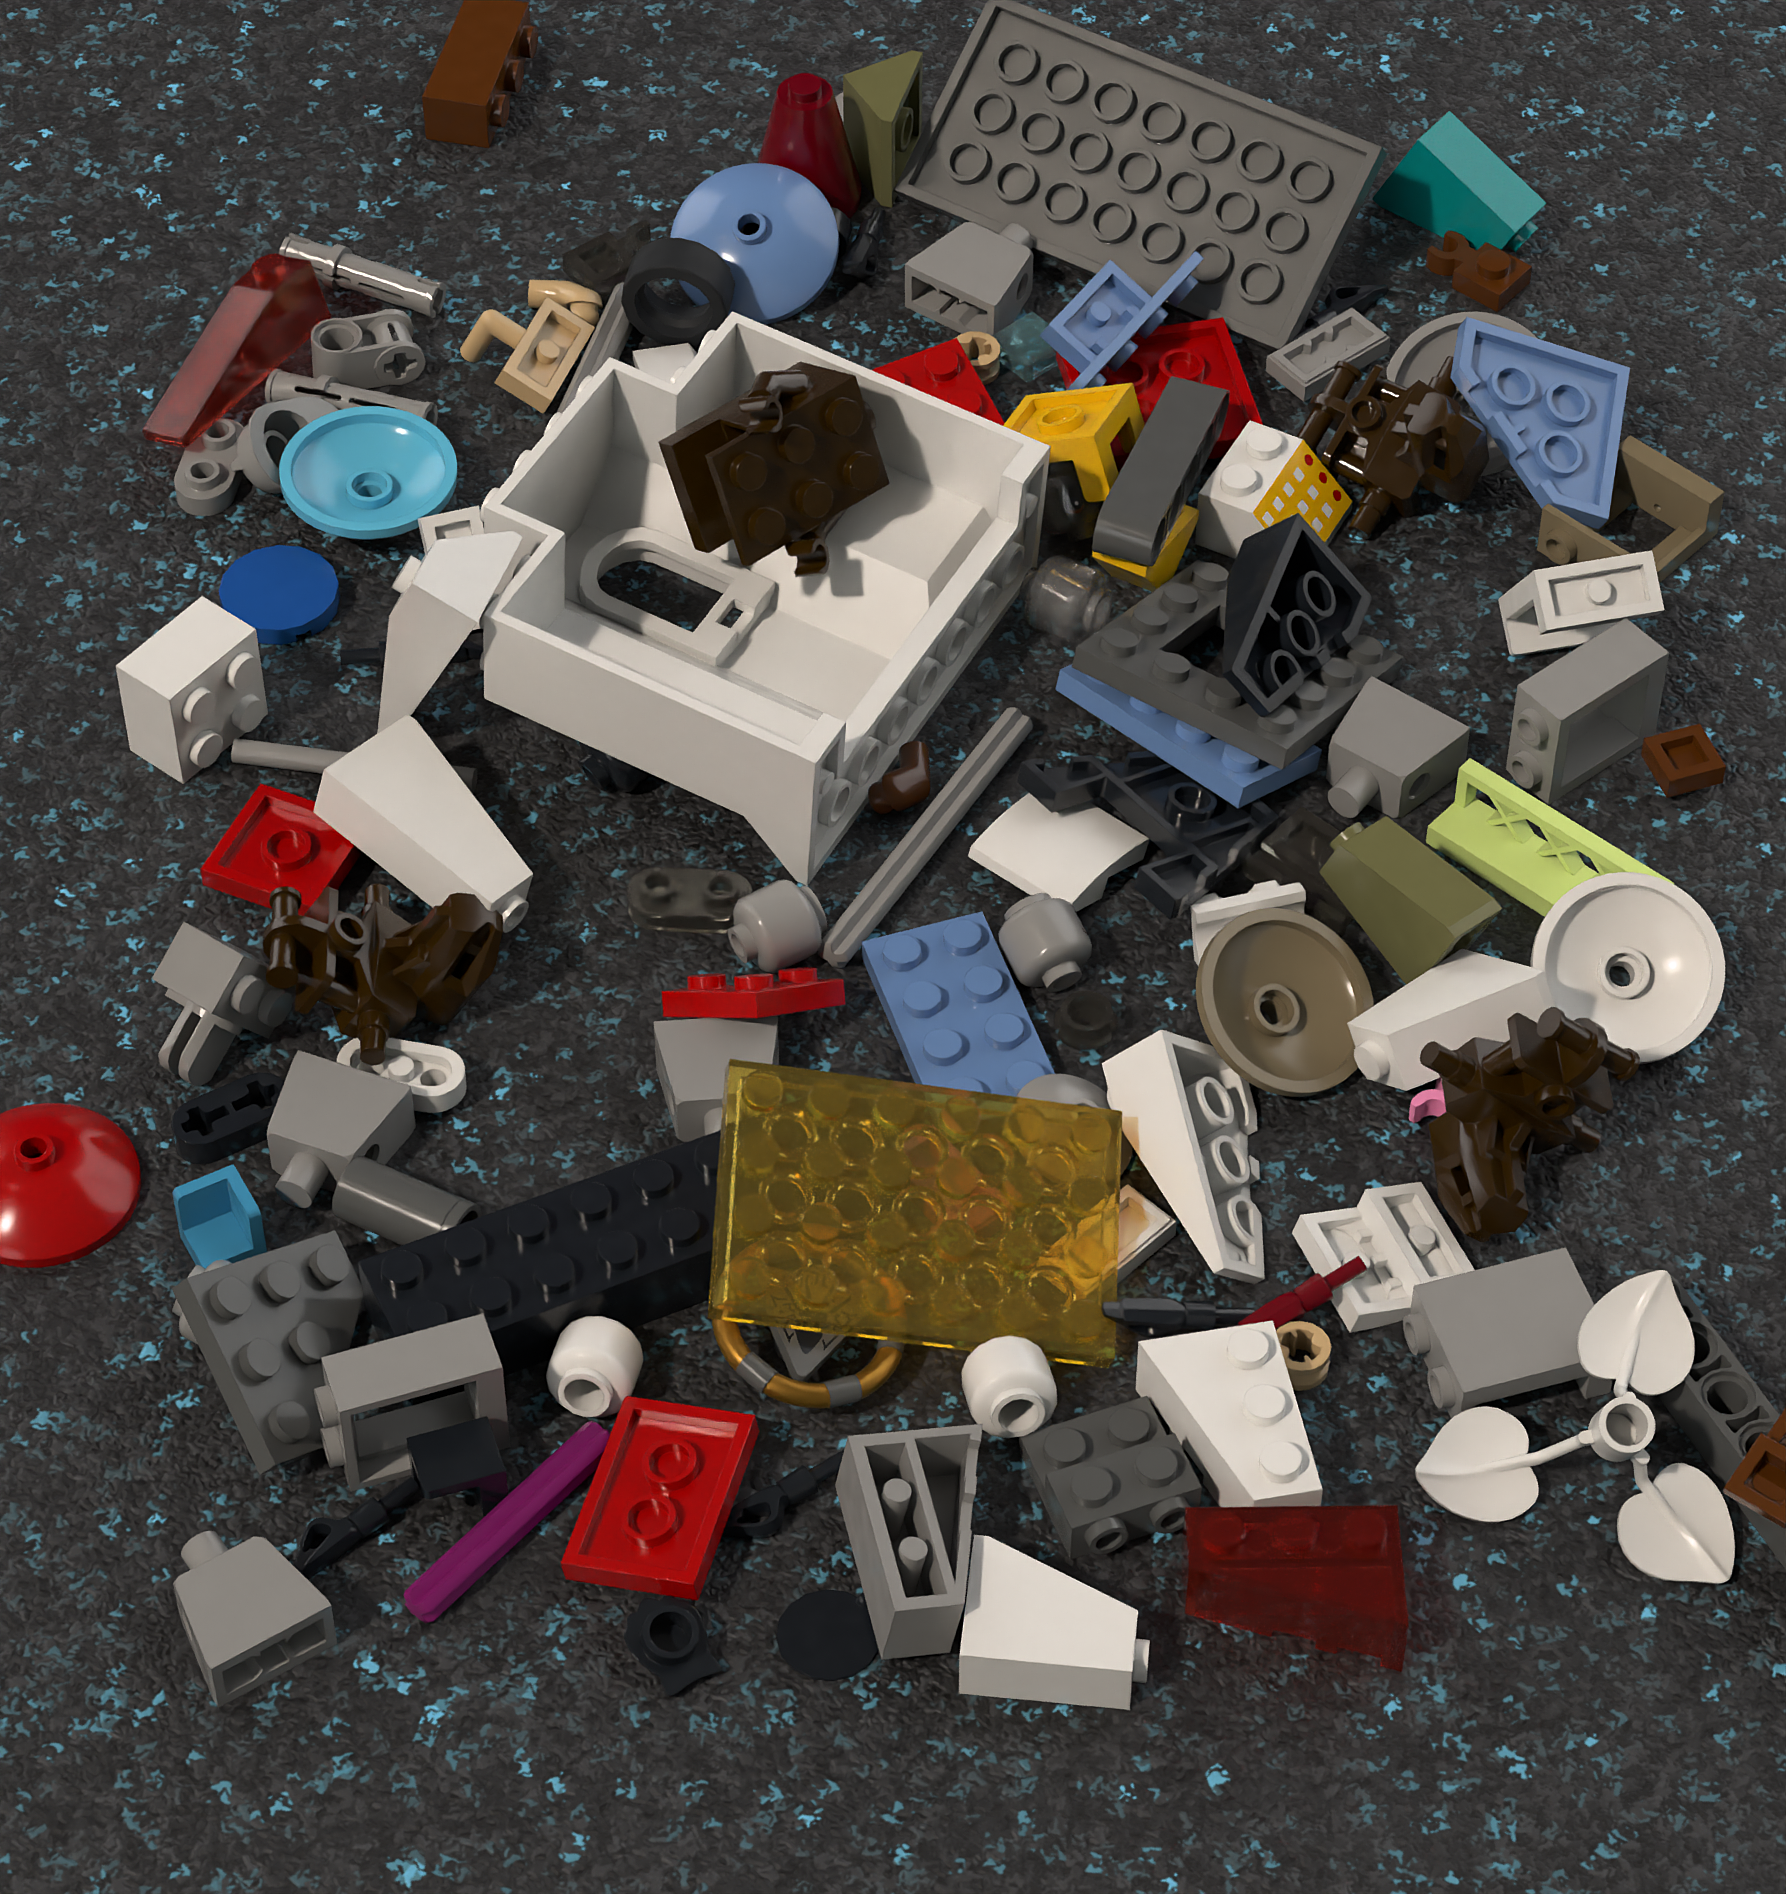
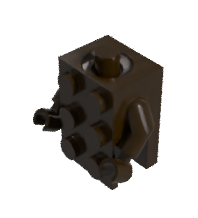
M801 361L786 370L760 372L756 376L751 390L658 442L695 550L710 553L733 539L742 565L750 566L785 545L789 556H797V567L794 571L795 577L824 575L829 568L830 562L828 547L825 543L827 535L849 507L890 484L873 432L876 428V418L870 406L862 398L856 376Z

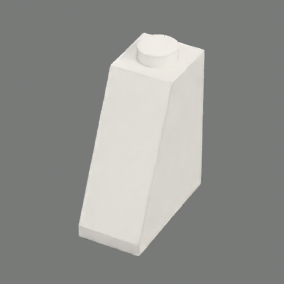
M1460 949L1347 1024L1355 1045V1061L1366 1079L1408 1091L1440 1078L1438 1073L1423 1066L1420 1062L1421 1051L1427 1043L1435 1041L1450 1050H1457L1474 1037L1506 1042L1510 1039L1507 1019L1513 1014L1520 1013L1538 1023L1541 1014L1546 1009L1556 1007L1544 970Z
M974 1535L959 1655V1694L1130 1710L1132 1682H1147L1150 1640L1136 1639L1138 1610L989 1536Z

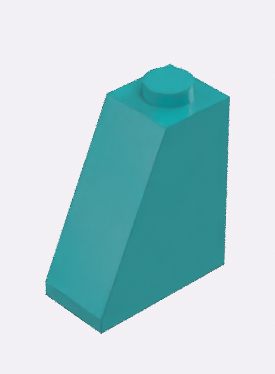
M1450 111L1416 141L1372 198L1380 207L1443 238L1448 230L1463 235L1467 239L1469 247L1478 250L1487 242L1502 251L1509 246L1515 253L1539 229L1532 220L1546 205V202Z

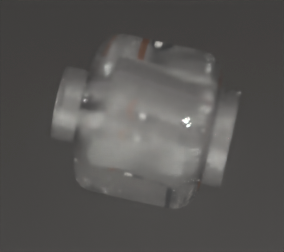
M1063 555L1048 558L1039 569L1036 567L1030 568L1022 581L1019 592L1020 600L1025 602L1026 619L1032 627L1073 643L1084 639L1088 634L1093 635L1102 629L1108 619L1113 603V593L1107 589L1106 578L1101 571Z

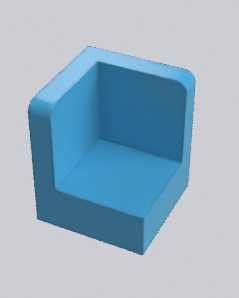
M234 1164L178 1186L173 1190L172 1194L180 1238L195 1265L207 1268L209 1264L216 1260H226L235 1263L267 1252L261 1212Z

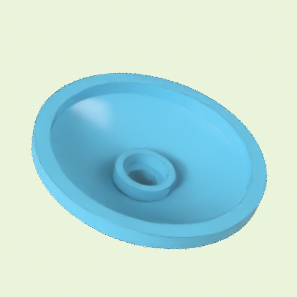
M362 406L331 412L315 419L299 430L288 442L282 453L279 464L281 491L287 504L299 518L309 525L339 537L375 540L394 537L419 527L418 518L439 514L448 504L457 484V460L454 449L444 433L422 417L395 408Z

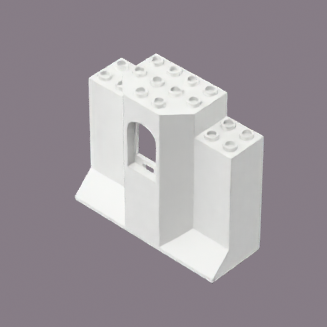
M733 311L716 331L710 330L707 332L700 344L697 355L687 367L680 366L675 371L670 383L609 357L594 376L588 375L584 378L571 404L563 413L557 412L553 415L540 441L531 451L525 450L521 453L509 478L500 488H493L483 501L480 520L484 522V534L514 531L523 537L479 619V626L483 629L484 650L480 659V669L484 671V698L743 815L797 882L808 886L869 802V787L875 782H881L882 777L893 769L899 760L900 747L914 740L1036 572L1051 446ZM801 361L855 375L862 398L870 406L876 418V428L873 432L890 484L849 507L827 535L825 543L828 547L830 558L827 572L824 575L795 577L794 571L797 567V556H789L785 545L750 566L742 565L733 539L710 553L695 550L658 442L751 390L756 376L762 371L786 370ZM641 560L655 563L723 593V595L695 631L691 632L609 596L599 587L598 580L608 570L624 562ZM733 607L743 611L731 628L720 624Z

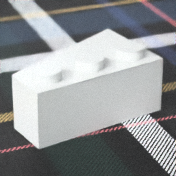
M1273 1320L1138 1341L1136 1391L1141 1397H1148L1150 1403L1153 1404L1170 1428L1169 1435L1176 1434L1183 1450H1186L1204 1475L1203 1484L1249 1547L1316 1537L1323 1489Z

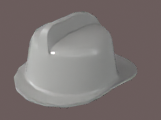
M298 397L267 403L256 408L249 419V423L244 427L237 439L236 451L238 457L230 464L232 472L243 471L249 481L263 492L282 494L279 464L288 442L310 422L331 412L338 411V409L333 404L318 397Z

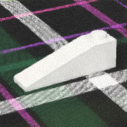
M514 531L439 539L434 541L421 561L412 555L408 558L392 585V588L400 592L401 595L389 615L377 734L406 714L411 716L478 623L523 538L521 535Z
M1159 1030L1102 1063L1108 1086V1104L1115 1114L1118 1125L1212 1272L1217 1275L1256 1284L1264 1280L1265 1275L1262 1215L1250 1199V1184L1260 1179L1259 1161L1251 1155L1248 1156V1135L1257 1131V1112L1249 1082L1235 1073L1219 1056L1213 1046L1168 1031Z

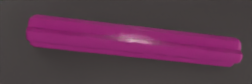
M594 1421L585 1423L414 1581L404 1592L405 1606L411 1614L424 1623L433 1622L597 1469L610 1436L608 1430L603 1429Z

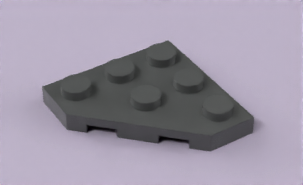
M336 1231L324 1233L188 1277L173 1287V1293L259 1474L261 1475L308 1458L324 1448L320 1434V1428L324 1427L314 1394V1388L325 1386L321 1357L350 1349L363 1296L362 1285Z

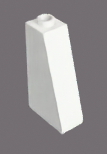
M406 714L324 769L313 812L432 908L435 905L441 906L448 896L454 893L475 894L487 910L492 912L497 910L503 916V932L511 931L520 923L529 907L526 897L533 877L532 871L413 717Z

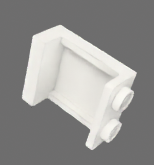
M1652 550L1534 570L1498 599L1510 655L1514 657L1581 646L1624 618L1631 620L1658 615L1665 610Z

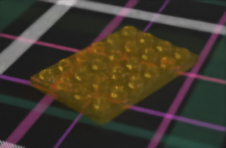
M729 1059L724 1077L708 1319L965 1351H974L979 1345L993 1338L1016 1336L1026 1338L1038 1345L1047 1361L1109 1368L1115 1359L1116 1322L1104 1317L1101 1307L1103 1302H1117L1122 1111Z

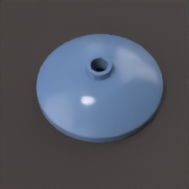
M766 163L733 166L715 173L700 183L682 203L673 222L670 237L699 242L718 253L730 267L735 281L733 300L728 316L733 311L764 325L787 319L810 305L821 294L831 279L839 253V233L836 219L829 202L822 192L799 173L785 167ZM748 223H756L760 226L759 230L752 235H744L740 232L742 227ZM678 280L686 295L697 306L709 303L707 297L698 288L686 281Z

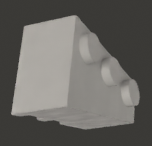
M983 1424L853 1435L847 1438L835 1487L881 1660L950 1653L965 1604L972 1535L970 1528L973 1501L976 1495V1469Z

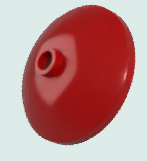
M31 1104L0 1113V1264L21 1268L60 1265L94 1252L116 1236L132 1216L141 1191V1171L138 1156L125 1132L116 1123L98 1112L71 1104Z

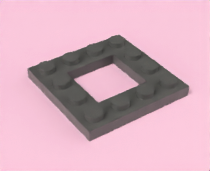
M1200 560L1192 563L1076 647L1072 668L1280 769H1284L1342 722L1371 676L1388 685L1399 676L1404 657L1385 648L1375 638L1357 635L1347 645L1338 648L1330 655L1331 659L1323 667L1312 671L1303 679L1304 683L1270 714L1260 717L1226 678H1218L1191 665L1183 656L1176 654L1214 625L1225 630L1227 577L1229 573L1218 564L1202 562Z

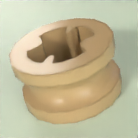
M970 331L955 337L961 344L983 385L994 381L1000 373V344L997 339L990 334L980 331Z
M1303 1321L1289 1322L1279 1327L1276 1333L1293 1390H1309L1320 1385L1327 1377L1330 1364L1331 1343L1327 1334L1313 1323ZM1296 1349L1305 1350L1310 1353V1358L1305 1355L1304 1362H1296L1289 1359V1353L1291 1356H1295Z

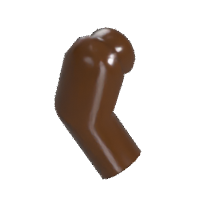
M910 741L900 747L899 769L885 774L881 782L873 783L868 789V800L875 812L882 815H887L894 809L901 812L927 799L931 790L929 748L927 745L919 741Z

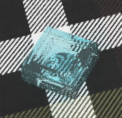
M1033 311L992 335L1000 344L999 361L1027 383L1058 365L1056 351L1040 337V334L1049 324Z

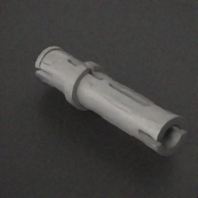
M290 233L289 237H285L279 251L278 261L281 268L313 276L322 280L325 287L338 290L341 287L352 289L365 295L412 309L431 318H435L436 314L440 313L445 301V283L425 279L409 272L352 254L349 247L335 244L331 247Z
M275 368L269 374L265 386V399L267 403L298 397H318L333 404L338 410L362 406L389 407L420 416L435 426L437 424L438 409L437 405L433 402H421L383 392L340 384L338 378L322 374L316 379Z

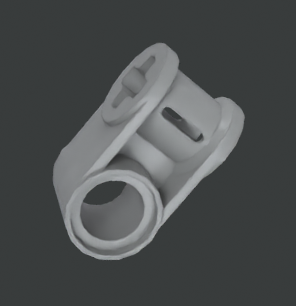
M385 309L371 314L348 318H330L319 322L311 331L313 378L318 379L322 374L338 378L340 384L362 389L387 385H403L413 381L424 370L426 361L422 349L412 341L414 328L410 317L404 311L398 309ZM389 325H392L395 330L393 339L388 328ZM394 355L399 365V369H395L392 362L394 361Z

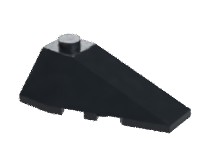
M1299 513L1245 538L1227 577L1222 675L1260 717L1270 714L1304 683L1303 679L1312 671L1323 667L1331 659L1330 655L1338 648L1347 645L1357 636L1372 600L1369 592Z

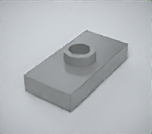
M1350 308L1268 355L1266 359V372L1305 402L1312 398L1314 394L1324 391L1335 372L1334 366L1337 361L1348 362L1360 370L1389 353L1390 337L1355 309Z

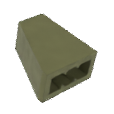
M1387 816L1366 829L1360 822H1357L1341 832L1330 843L1334 853L1319 871L1406 985L1460 949L1468 950L1502 910V907L1495 898Z

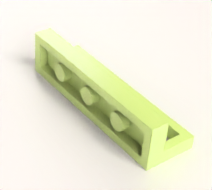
M1471 758L1458 770L1454 803L1428 825L1427 844L1544 917L1553 905L1572 888L1591 878L1609 873H1642L1658 877L1674 885V882ZM1477 789L1490 797L1497 810L1476 798ZM1526 819L1539 826L1548 841L1534 834ZM1577 851L1589 857L1599 873L1586 866Z

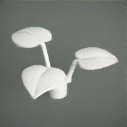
M1665 1270L1636 1276L1613 1288L1591 1308L1580 1326L1577 1349L1582 1367L1595 1378L1616 1380L1613 1390L1617 1398L1607 1403L1592 1417L1588 1430L1540 1451L1527 1454L1529 1448L1528 1434L1518 1419L1499 1408L1487 1406L1474 1407L1454 1416L1441 1428L1426 1454L1415 1468L1417 1481L1440 1506L1472 1521L1499 1523L1522 1515L1536 1502L1539 1487L1531 1466L1543 1464L1584 1446L1591 1445L1593 1450L1606 1460L1621 1462L1630 1459L1633 1462L1635 1482L1643 1493L1634 1495L1622 1505L1617 1518L1618 1541L1623 1553L1638 1570L1654 1578L1676 1582L1722 1584L1731 1577L1735 1558L1734 1531L1730 1514L1721 1492L1706 1474L1684 1463L1671 1464L1656 1476L1653 1483L1649 1480L1647 1463L1650 1460V1456L1644 1448L1654 1436L1655 1419L1649 1407L1639 1399H1636L1633 1392H1628L1627 1390L1629 1386L1635 1392L1646 1396L1666 1393L1684 1380L1693 1364L1695 1345L1691 1324L1677 1298L1671 1276Z

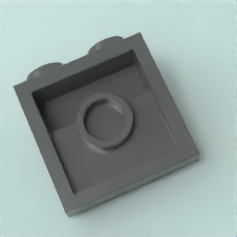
M1147 1396L1045 1427L1019 1437V1453L1070 1560L1090 1553L1106 1554L1116 1550L1125 1542L1156 1532L1163 1534L1175 1532L1186 1526L1190 1521L1199 1519L1202 1486L1176 1434L1166 1435Z

